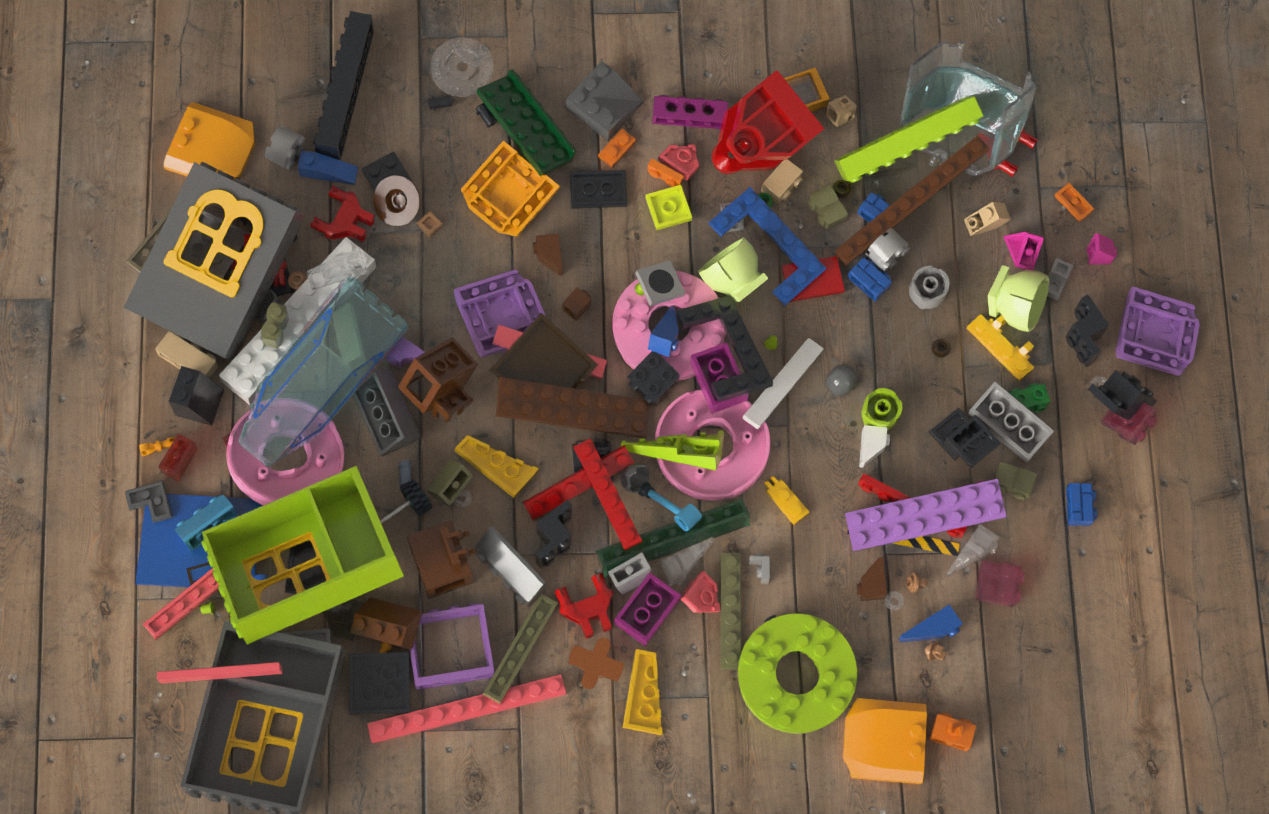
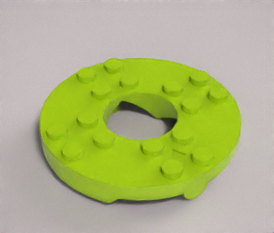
M786 614L765 622L749 637L740 655L738 681L744 702L760 721L778 731L803 734L814 732L831 724L848 707L856 688L857 665L848 641L830 623L811 615ZM799 651L806 654L818 669V683L813 690L806 694L796 695L789 693L777 681V664L782 657L790 652Z

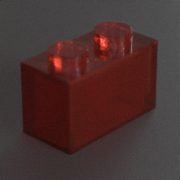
M177 434L158 466L161 473L179 482L198 450L196 443Z

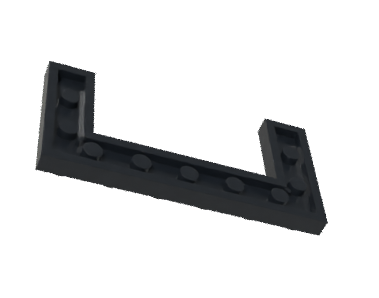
M730 295L677 310V316L683 329L719 319L745 371L744 374L719 380L711 384L718 402L773 386V380Z

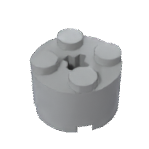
M280 126L270 139L272 144L271 147L267 146L265 158L285 169L291 170L296 157L300 158L301 150L304 151L302 145L305 137L287 127Z
M893 228L887 230L889 234L886 236L880 235L869 247V252L866 253V256L882 271H886L888 268L890 270L893 269L898 263L897 259L900 256L906 255L910 250L908 243Z
M924 266L918 269L909 286L910 298L920 309L938 307L942 304L948 293L949 278L943 270L934 268V266Z

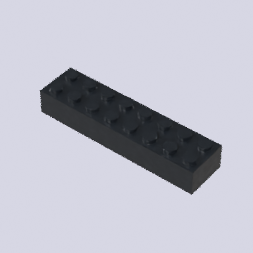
M350 11L349 17H346L344 21L345 33H342L339 43L341 48L336 51V67L333 66L331 70L332 82L327 85L326 93L328 97L327 100L323 101V116H320L318 119L319 131L315 133L313 139L315 152L340 161L374 35L372 15Z

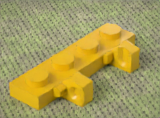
M980 314L967 326V329L1021 381L1034 369V366L1028 361L1030 358L1028 353L1032 351L1034 345L1028 341L1021 349L1018 346L1014 347L1001 334L1002 330L1000 328L1006 324V320L1002 315L995 321L992 318L988 321Z

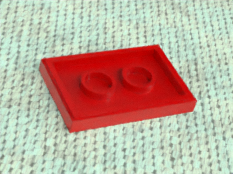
M837 256L818 259L827 269L790 302L844 293L845 289ZM794 263L782 265L784 281L798 269Z

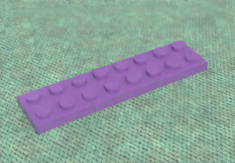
M998 479L845 513L853 551L1007 518Z

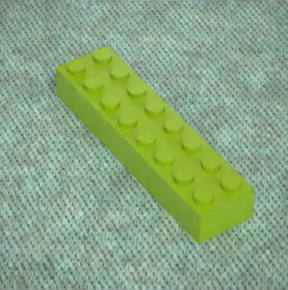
M966 96L835 159L834 162L842 179L853 183L862 179L861 175L863 174L870 175L877 172L879 166L887 167L895 163V159L898 157L903 159L912 155V151L915 149L922 150L929 147V142H939L945 139V135L948 133L956 134L962 131V127L965 125L972 126L979 123V118L984 116L975 96Z

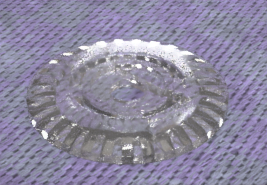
M466 37L453 38L444 42L435 50L430 62V72L434 83L443 92L456 97H468L477 94L478 88L491 82L494 74V60L490 51L481 42ZM449 58L448 64H447V65H444V63L446 62V60ZM460 62H464L468 65V68L465 71H459L457 65ZM477 69H479V73L473 79L469 80L475 75Z

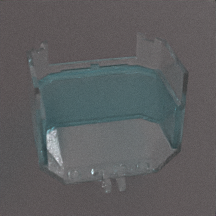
M966 41L958 42V45H949V42H939L910 66L900 124L903 127L966 96H975L984 116L979 118L980 122L972 126L965 125L962 127L963 130L956 134L948 133L945 135L946 138L939 142H929V147L921 151L933 155L929 165L934 167L940 159L943 160L940 163L941 165L979 135L990 148V151L965 170L966 173L977 176L995 169L1013 153L1031 110L1036 85L1031 81L1030 71L1026 74L1024 88L1022 89L963 61Z

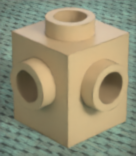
M846 95L836 98L828 103L826 117L836 127H839L854 119L857 105Z

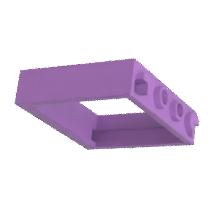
M470 603L468 607L462 608L460 606L448 607V610L443 611L432 609L428 613L421 615L419 625L479 615L487 667L420 677L414 640L410 654L416 690L492 678L494 667L483 604Z

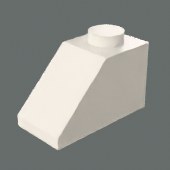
M864 425L861 436L859 467L863 468L884 451L886 445L889 446L890 434H887L886 427Z

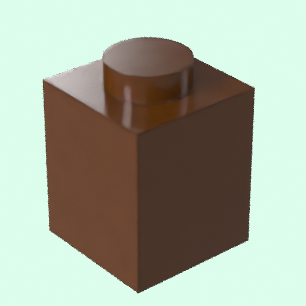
M577 287L562 303V310L577 321L591 306L590 294L585 290L581 291Z

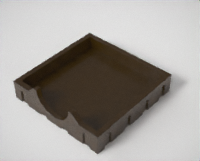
M539 313L535 320L522 332L523 334L512 343L510 348L503 353L489 371L496 375L498 379L503 377L576 389L587 379L598 364L545 315Z

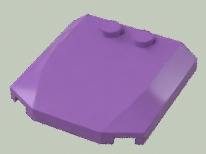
M516 269L454 289L457 306L475 349L481 358L508 350L507 348L492 344L498 324L523 332L539 313L545 315L532 283L519 275Z
M1134 286L1131 287L1125 300L1115 350L1116 357L1176 376L1181 375L1194 358L1200 327L1199 320L1196 319L1194 313L1195 306Z

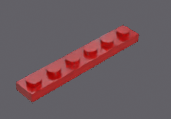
M591 438L574 446L573 448L624 550L641 543L642 539Z
M625 445L601 458L610 477L629 465L634 464ZM584 468L523 501V504L532 520L561 505L567 499L570 500L593 486Z
M864 473L858 483L863 491L867 493L872 492L885 502H897L911 498ZM967 526L948 530L947 533L952 537L962 538Z

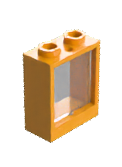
M816 67L784 78L811 112L828 107L830 98Z

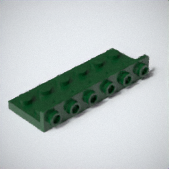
M513 69L508 71L507 76L477 89V95L540 176L572 162L577 152L574 145L569 142L563 131L559 129L552 117L548 115L542 104L538 102L531 90L527 88Z

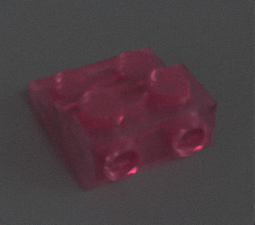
M1144 403L1130 420L1109 410L1101 421L1102 425L1116 431L1119 437L1136 445L1138 441L1142 442L1145 439V431L1148 427L1152 428L1155 426L1157 415L1154 408Z
M982 560L975 599L1014 607L1016 602H1020L1021 591L1018 590L1019 583L1022 584L1025 573L1021 572L1022 566L1007 563L997 564Z

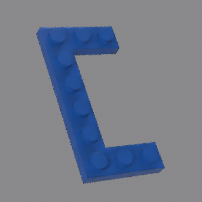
M749 187L708 224L720 237L725 235L747 215L761 227L798 267L794 273L772 292L786 306L827 268L756 192Z

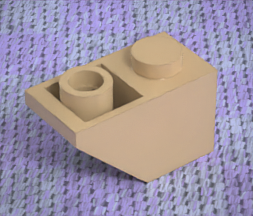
M991 202L964 219L970 236L997 229L1011 220L1005 203Z

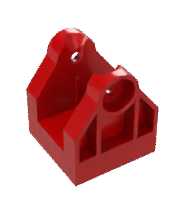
M776 70L724 113L718 143L713 148L711 155L712 162L718 171L727 175L735 174L739 171H771L784 159L791 157L824 130V127L779 71ZM731 152L735 158H730L728 153Z

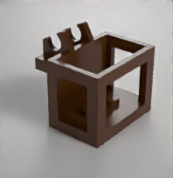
M452 337L414 358L398 388L423 414L432 410L433 417H439L440 413L445 418L444 421L448 422L456 411L458 415L462 414L465 408L473 402V399L463 388L478 366V363ZM425 376L433 385L422 401L410 389L409 385Z
M452 520L407 536L408 544L428 599L473 583L472 572L466 558L477 552L476 549L469 551L468 548H462L460 540L469 536L470 533L469 531L463 533L461 530L456 531Z

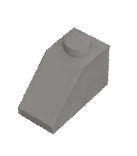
M640 553L608 571L616 588L624 595L640 586L652 569L644 554Z

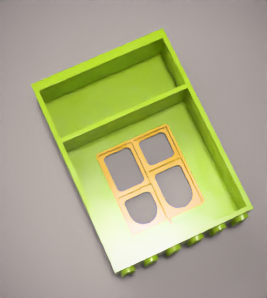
M357 466L202 532L204 540L201 543L208 554L209 564L213 567L214 571L212 572L216 582L219 584L220 594L224 597L226 610L230 613L231 624L236 629L238 637L240 639L244 638L246 644H250L404 577ZM305 541H311L316 557L293 568L286 569L280 553ZM272 557L278 571L277 574L264 580L253 578L251 575L252 567L257 562ZM316 565H320L326 577V582L305 590L299 574ZM286 578L292 579L297 592L296 595L273 605H266L261 601V594L265 588Z

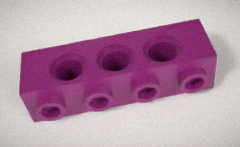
M666 95L654 96L652 124L721 129L724 113L728 109V102L721 99L705 100L704 98L687 99L683 96L677 98ZM668 108H674L676 111L671 112ZM692 109L694 112L688 113L686 110ZM705 111H711L712 114H706Z

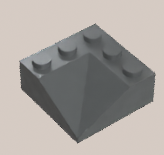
M603 61L592 70L566 99V109L607 141L614 136L643 104V100L616 71Z

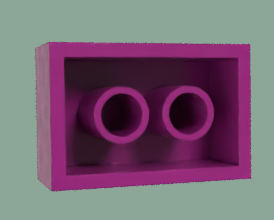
M727 342L691 355V367L712 414L748 400L749 393L718 402L711 388L713 382L740 375Z
M649 572L616 616L614 624L646 647L678 605L682 595Z

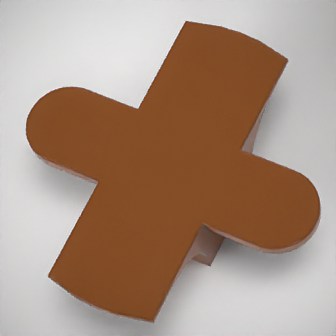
M607 638L598 639L593 651L577 645L571 650L568 663L584 671L581 683L586 689L594 688L598 678L604 677L617 682L622 674L624 663L607 657L611 646Z

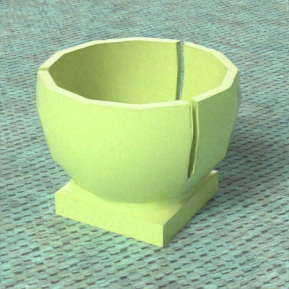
M741 238L726 247L698 271L702 280L712 290L724 293L727 296L730 295L734 303L740 302L768 279L765 273L758 272V256L753 246L745 238Z
M1002 265L988 293L989 316L996 318L998 313H1000L1008 325L1021 331H1032L1038 323L1045 306L1049 290L1048 275L1032 270L1010 274L1009 267Z

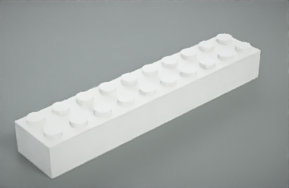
M345 237L284 304L286 305L289 320L286 328L283 330L284 336L280 347L277 349L264 346L260 330L220 373L221 382L251 406L259 397L265 380L328 309H332V312L339 309L375 270V259ZM335 289L336 295H334V297L331 298L332 300L328 301L326 307H323V309L320 311L319 307L322 306V304H324L323 302L331 296L330 293ZM314 318L315 320L311 321V323L308 325L309 327L301 332V330L304 329L305 325L308 324V321ZM323 318L269 379L265 389L269 386L268 383L274 381L325 325L327 320L324 321Z

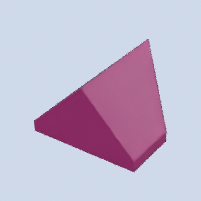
M1029 232L1003 236L1015 266L1033 271L1044 237Z

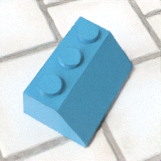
M223 494L220 497L216 496L211 499L209 505L197 509L192 517L188 520H182L178 523L177 528H175V531L191 552L202 545L201 541L204 540L203 531L238 517L236 510Z

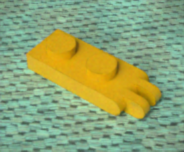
M772 476L770 480L774 484L773 486L769 481L764 482L768 489L766 490L768 496L793 525L809 514L808 509L783 480L780 479L778 481Z

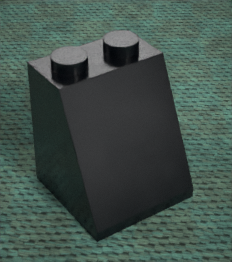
M181 366L169 403L175 416L212 426L224 389L201 371Z

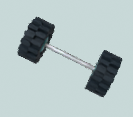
M414 479L400 487L401 493L407 502L380 520L381 524L408 505L413 508L419 517L433 508L427 495H425Z

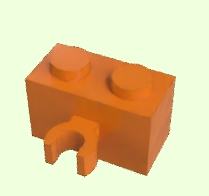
M947 713L937 714L929 740L968 751L971 748L976 725L971 724L972 721L967 719H953V716Z

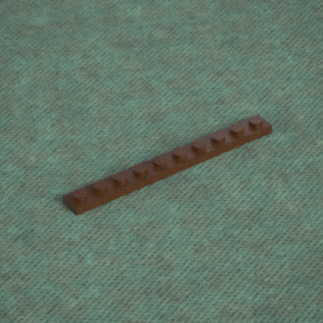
M977 135L844 242L834 253L845 266H848L869 249L880 235L885 236L888 233V229L895 228L989 152L990 148Z

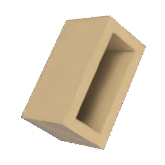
M784 159L764 181L761 192L769 194L773 201L779 204L782 200H787L793 187L797 188L801 184L803 171L788 159Z

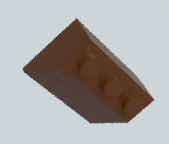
M369 598L355 613L350 633L412 650L423 611Z

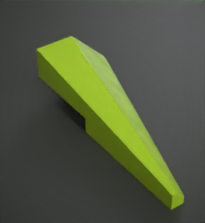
M720 430L718 434L713 435L700 432V436H687V434L657 437L655 441H645V438L639 439V442L635 443L623 440L621 446L625 445L630 453L717 470L722 456L724 431Z

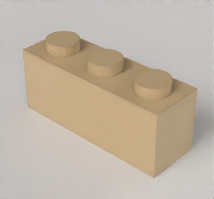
M168 331L155 348L157 354L179 369L181 366L195 369L211 378L218 368L215 361L216 358L208 352L206 354L201 352L200 347L192 342L190 344L184 341V337Z

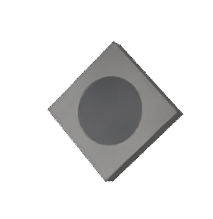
M671 260L638 269L635 272L650 306L685 295Z

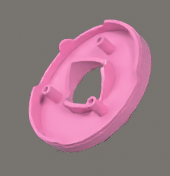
M676 271L685 295L653 306L649 305L645 295L641 296L635 292V286L639 283L638 279L624 290L614 309L612 331L619 352L632 369H635L651 352V350H648L651 334L649 321L658 308L674 306L676 310L719 298L704 281L691 274ZM719 319L690 327L688 335L679 341L676 351H673L669 357L662 354L659 355L679 373L680 377L677 381L692 378L695 374L690 364L691 355L723 344L726 332Z
M696 390L681 395L666 408L657 425L655 440L661 436L681 434L693 436L700 428L714 425L726 430L733 441V451L729 456L720 461L717 470L656 458L660 470L671 485L692 498L704 501H722L744 493L758 481L769 458L770 433L766 422L759 429H756L743 419L744 414L752 406L749 401L712 414L702 390Z
M273 399L256 419L253 417L255 406L237 421L228 440L226 457L234 482L249 498L262 505L271 503L341 473L344 466L343 443L334 422L329 420V424L320 432L300 443L307 453L305 465L285 471H277L270 468L265 456L267 444L279 437L296 439L320 411L314 405L297 399ZM270 400L263 401L259 404L257 415L263 409L260 408V405L263 404L265 407ZM321 411L299 436H302L301 440L320 429L330 417Z

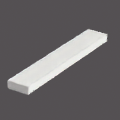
M808 338L774 378L773 386L764 390L744 414L743 419L756 429H759L818 358L824 348Z

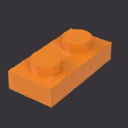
M621 129L598 154V157L613 168L636 143V139L624 129Z
M653 158L648 163L647 171L651 176L664 180L670 187L682 186L683 175Z
M1070 183L1066 184L1054 196L1079 222L1094 211V208Z

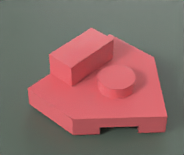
M688 144V146L669 145L658 157V160L665 164V166L683 175L687 181L699 168L695 144Z
M703 570L694 580L690 581L682 592L680 599L694 613H717L721 611L720 603H718L717 583Z

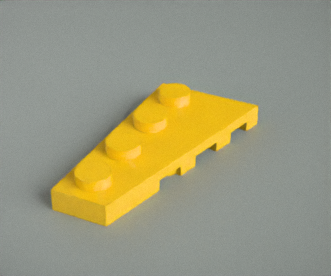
M469 435L454 450L513 498L539 471V468L531 467L524 464V461L507 456L503 451L490 448V445Z
M635 650L623 728L662 735L660 695L657 682V659L654 652Z

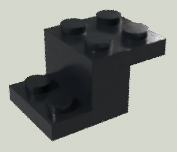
M1087 294L1081 298L1074 311L1078 321L1072 325L1066 335L1068 345L1074 348L1078 360L1084 363L1086 367L1092 365L1101 352L1094 341L1100 339L1109 326Z
M1115 370L1103 385L1097 386L1092 383L1088 388L1109 410L1128 420L1135 415L1144 403L1153 407L1157 402L1153 397L1154 393L1147 387L1140 385L1141 381L1126 371L1121 373Z
M959 407L929 432L954 461L961 457L971 469L1001 444L976 415L969 419Z
M568 499L536 523L537 534L546 544L536 552V564L540 568L550 566L555 561L554 558L559 554L564 555L570 550L572 535L564 526L571 520L572 504Z

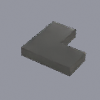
M163 480L125 491L130 511L149 506L153 523L173 518Z

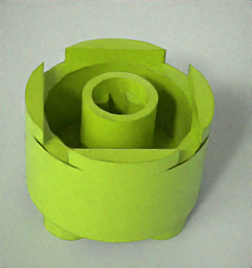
M878 388L866 397L861 410L864 425L886 427L887 431L891 430L898 422L902 413V402L894 391L887 388Z

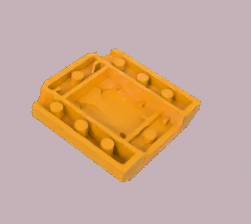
M191 102L168 149L164 168L188 176L194 162L198 164L204 162L216 168V173L218 170H221L233 176V181L235 178L239 179L255 146L253 122Z
M502 141L461 188V191L469 209L498 233L518 237L557 193L560 186L547 175L540 176L534 167L522 158L516 150L505 141Z
M857 698L845 718L843 759L849 768L851 777L922 784L925 763L926 704Z

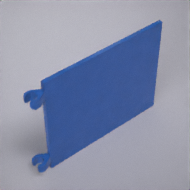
M167 494L173 518L158 523L152 522L149 506L145 507L136 585L191 586L186 568L208 563V554L205 552L203 545H200L191 552L177 534L175 528H177L178 523L182 520H188L192 517L197 509L209 505L210 500L215 496ZM226 497L236 510L238 516L263 506L251 498ZM257 563L252 567L251 575L256 580L269 578L266 574L256 575ZM208 565L190 570L192 581L200 579L213 567Z

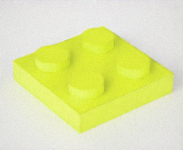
M681 185L645 195L656 231L692 221V215Z

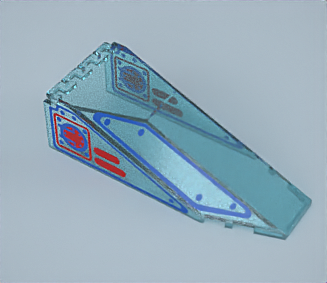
M349 276L333 289L256 388L257 392L253 403H251V410L238 443L268 468L319 436L402 338L409 327L407 325L408 322L398 314L393 318L394 310L383 301L377 305L376 303L379 301V298L369 289L363 293L362 290L365 286L355 277Z

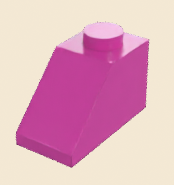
M1099 233L1094 234L1087 246L1089 265L1112 263L1117 256V248L1114 246L1112 239Z

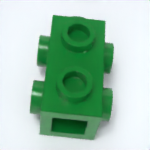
M1038 383L1027 386L1026 389L1015 388L1009 391L1010 395L1030 411L1041 412L1050 403L1045 384L1038 385Z

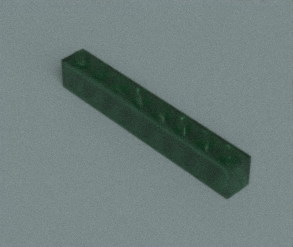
M741 498L702 512V518L689 531L683 530L674 522L640 534L642 542L627 550H624L621 542L596 550L598 564L604 578L610 576L608 571L640 553H643L647 562L750 526V514L743 499Z

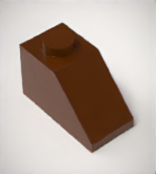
M559 234L537 235L536 242H533L534 254H537L538 260L557 275H562L563 268Z
M879 557L861 577L859 584L856 585L857 595L861 596V601L884 600L887 596L883 557Z

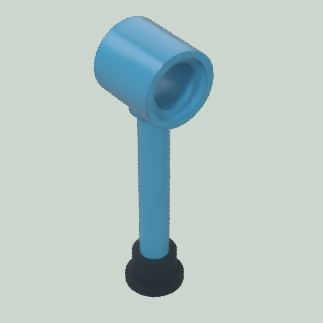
M644 482L638 490L640 496L652 498L675 513L674 519L676 523L685 531H689L702 518L700 511L694 505L688 504L686 507L680 508L655 492V489L648 482Z

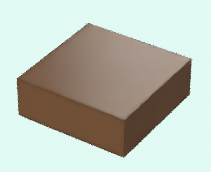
M431 211L416 223L429 238L443 227V223Z

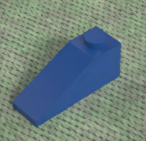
M302 150L298 163L299 176L355 185L358 167L320 153Z
M670 306L650 334L648 350L667 357L673 351H676L679 346V340H677L679 331L674 306Z
M947 605L902 634L898 640L902 643L942 639L948 635L953 637L960 632L959 628L963 623L952 607Z

